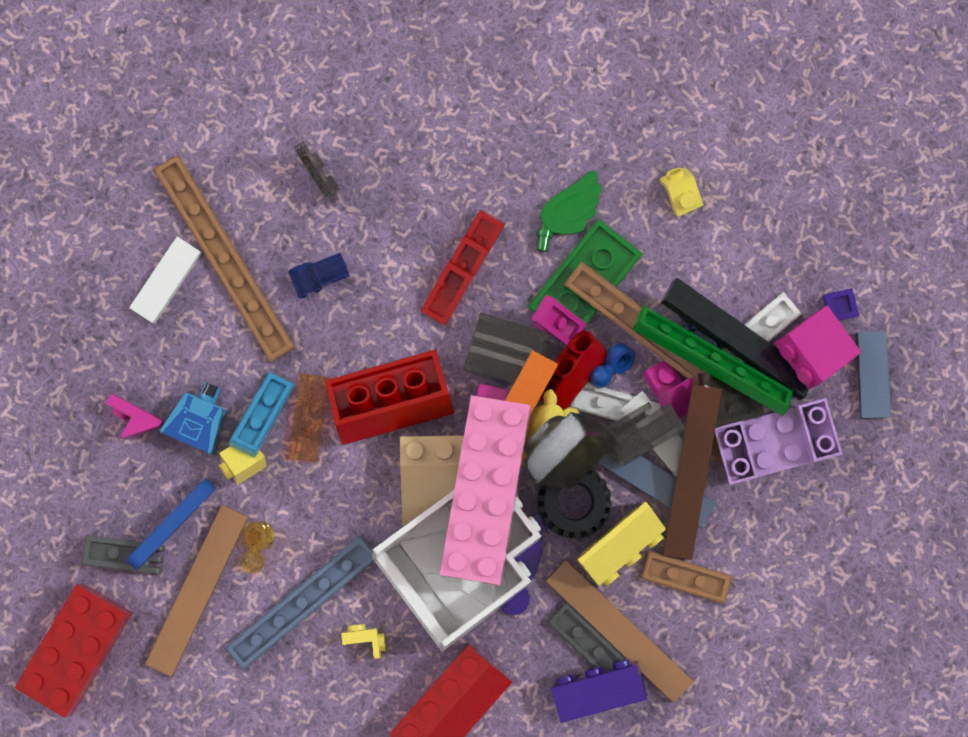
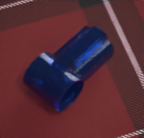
M341 253L315 263H303L288 271L299 299L307 297V294L315 291V293H318L322 290V287L350 277Z

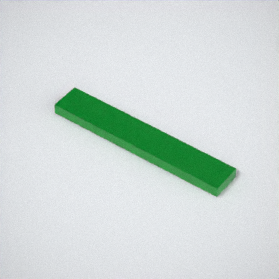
M643 305L640 309L632 330L783 416L788 411L793 393L792 390Z

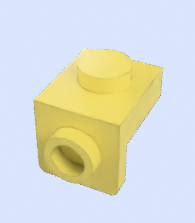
M686 168L672 169L667 172L666 176L660 178L661 184L668 193L673 211L678 217L704 206L694 175Z
M365 623L349 625L348 631L341 633L343 645L372 641L374 659L381 658V651H386L384 633L379 634L378 627L366 629Z

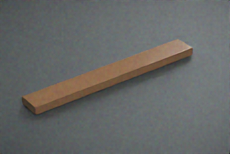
M179 155L154 169L155 173L269 361L272 363L295 349L296 347Z

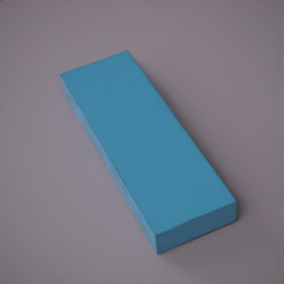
M268 372L229 440V446L256 457L290 397L295 384Z

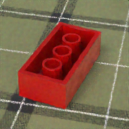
M84 583L76 584L14 688L64 718L73 715L133 612Z

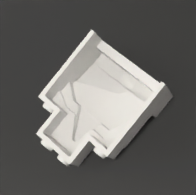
M454 490L373 549L372 559L441 652L488 618L531 582L528 578L531 575L530 571L522 561L517 563L515 558L539 541L541 538L539 534L541 528L532 516L526 517L521 510L523 505L517 496L501 586L440 575Z

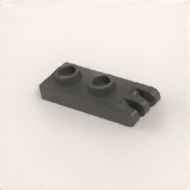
M86 535L82 565L136 571L126 562V559L143 542ZM162 545L157 551H165L166 545ZM152 555L136 572L162 574V568L151 567V562L163 563L164 557Z

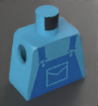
M205 382L199 398L185 393L162 426L160 432L215 455L227 411L215 405L221 388Z

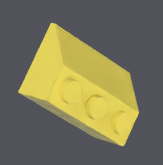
M642 502L575 559L597 586L604 583L607 587L620 576L617 571L626 564L629 568L642 557L639 553L647 545L650 548L656 546L664 538L661 533L666 528L648 503Z

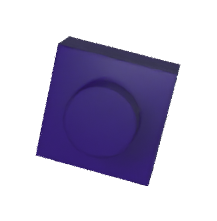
M852 288L822 296L824 305H828L839 321L859 316Z

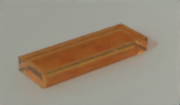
M301 373L288 459L317 463L328 395L325 380H329L330 377Z

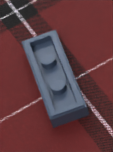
M887 331L857 332L856 345L861 351L857 355L860 419L890 418Z

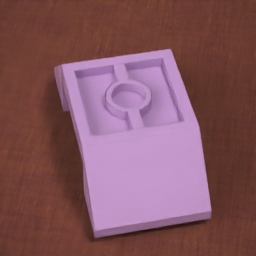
M827 398L789 408L783 416L775 412L717 427L714 432L729 485L843 454Z

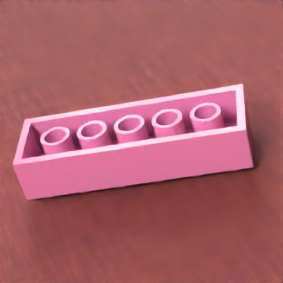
M471 395L440 569L441 576L501 586L531 412L530 405Z

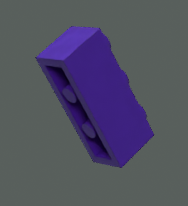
M630 658L614 662L613 667L602 670L601 666L587 669L584 671L585 675L574 678L573 674L558 677L556 679L557 683H554L551 687L561 723L647 700L648 696L638 661L630 662Z

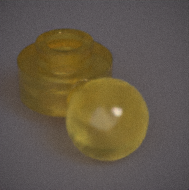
M264 521L251 523L244 530V541L250 551L244 554L242 567L251 574L258 573L263 569L265 559L261 551L269 549L274 541L273 530Z

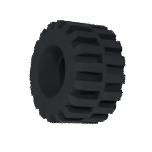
M568 465L558 468L544 480L539 489L537 506L541 519L550 530L563 537L582 538L593 534L603 526L610 515L609 511L612 502L610 499V489H608L604 478L598 475V472L583 465ZM571 484L584 487L591 496L589 512L579 519L565 517L557 506L559 492L565 486Z

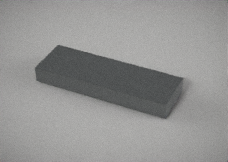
M567 601L546 622L593 667L601 666L602 670L612 668L614 662L627 659Z

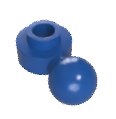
M624 343L611 347L607 352L606 365L596 366L591 371L589 377L591 384L596 388H605L611 383L614 372L622 374L629 370L635 361L634 350Z

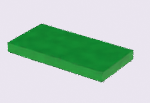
M598 218L527 308L535 314L545 295L556 299L587 325L598 310L564 285L578 265L584 262L617 287L643 253Z

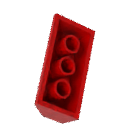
M436 349L325 380L335 426L342 445L454 414Z
M468 643L397 723L389 735L391 737H465L510 686L512 681Z

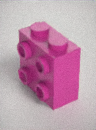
M828 305L811 315L775 342L782 357L789 362L797 373L798 379L805 384L808 390L824 382L861 353Z

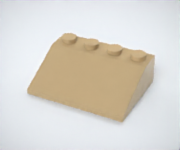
M400 436L402 525H407L455 489L464 436Z

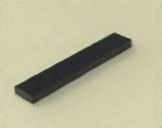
M679 278L672 281L661 301L664 306L757 371L792 390V395L798 400L806 397L809 390L798 379L797 373L789 362L782 357L777 347Z

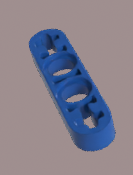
M205 478L126 559V562L137 571L217 487Z

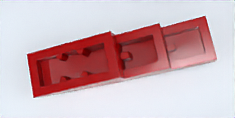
M482 209L479 210L467 234L462 238L451 260L445 266L421 312L443 325L448 323L506 223Z

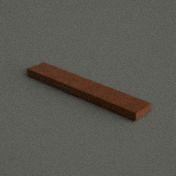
M692 384L663 552L665 556L692 560L722 392V388Z

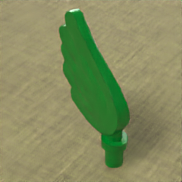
M589 171L581 179L552 197L545 204L540 214L541 230H537L536 234L538 237L537 251L548 252L549 240L552 239L553 234L564 236L583 231L586 227V221L595 216V207L599 204L598 196L602 190L601 185L596 183L598 175L595 171Z

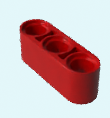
M589 331L577 333L555 360L558 367L540 398L543 403L544 393L551 389L557 396L556 405L560 406L563 411L567 409L590 380L591 371L605 360L607 355L606 348Z

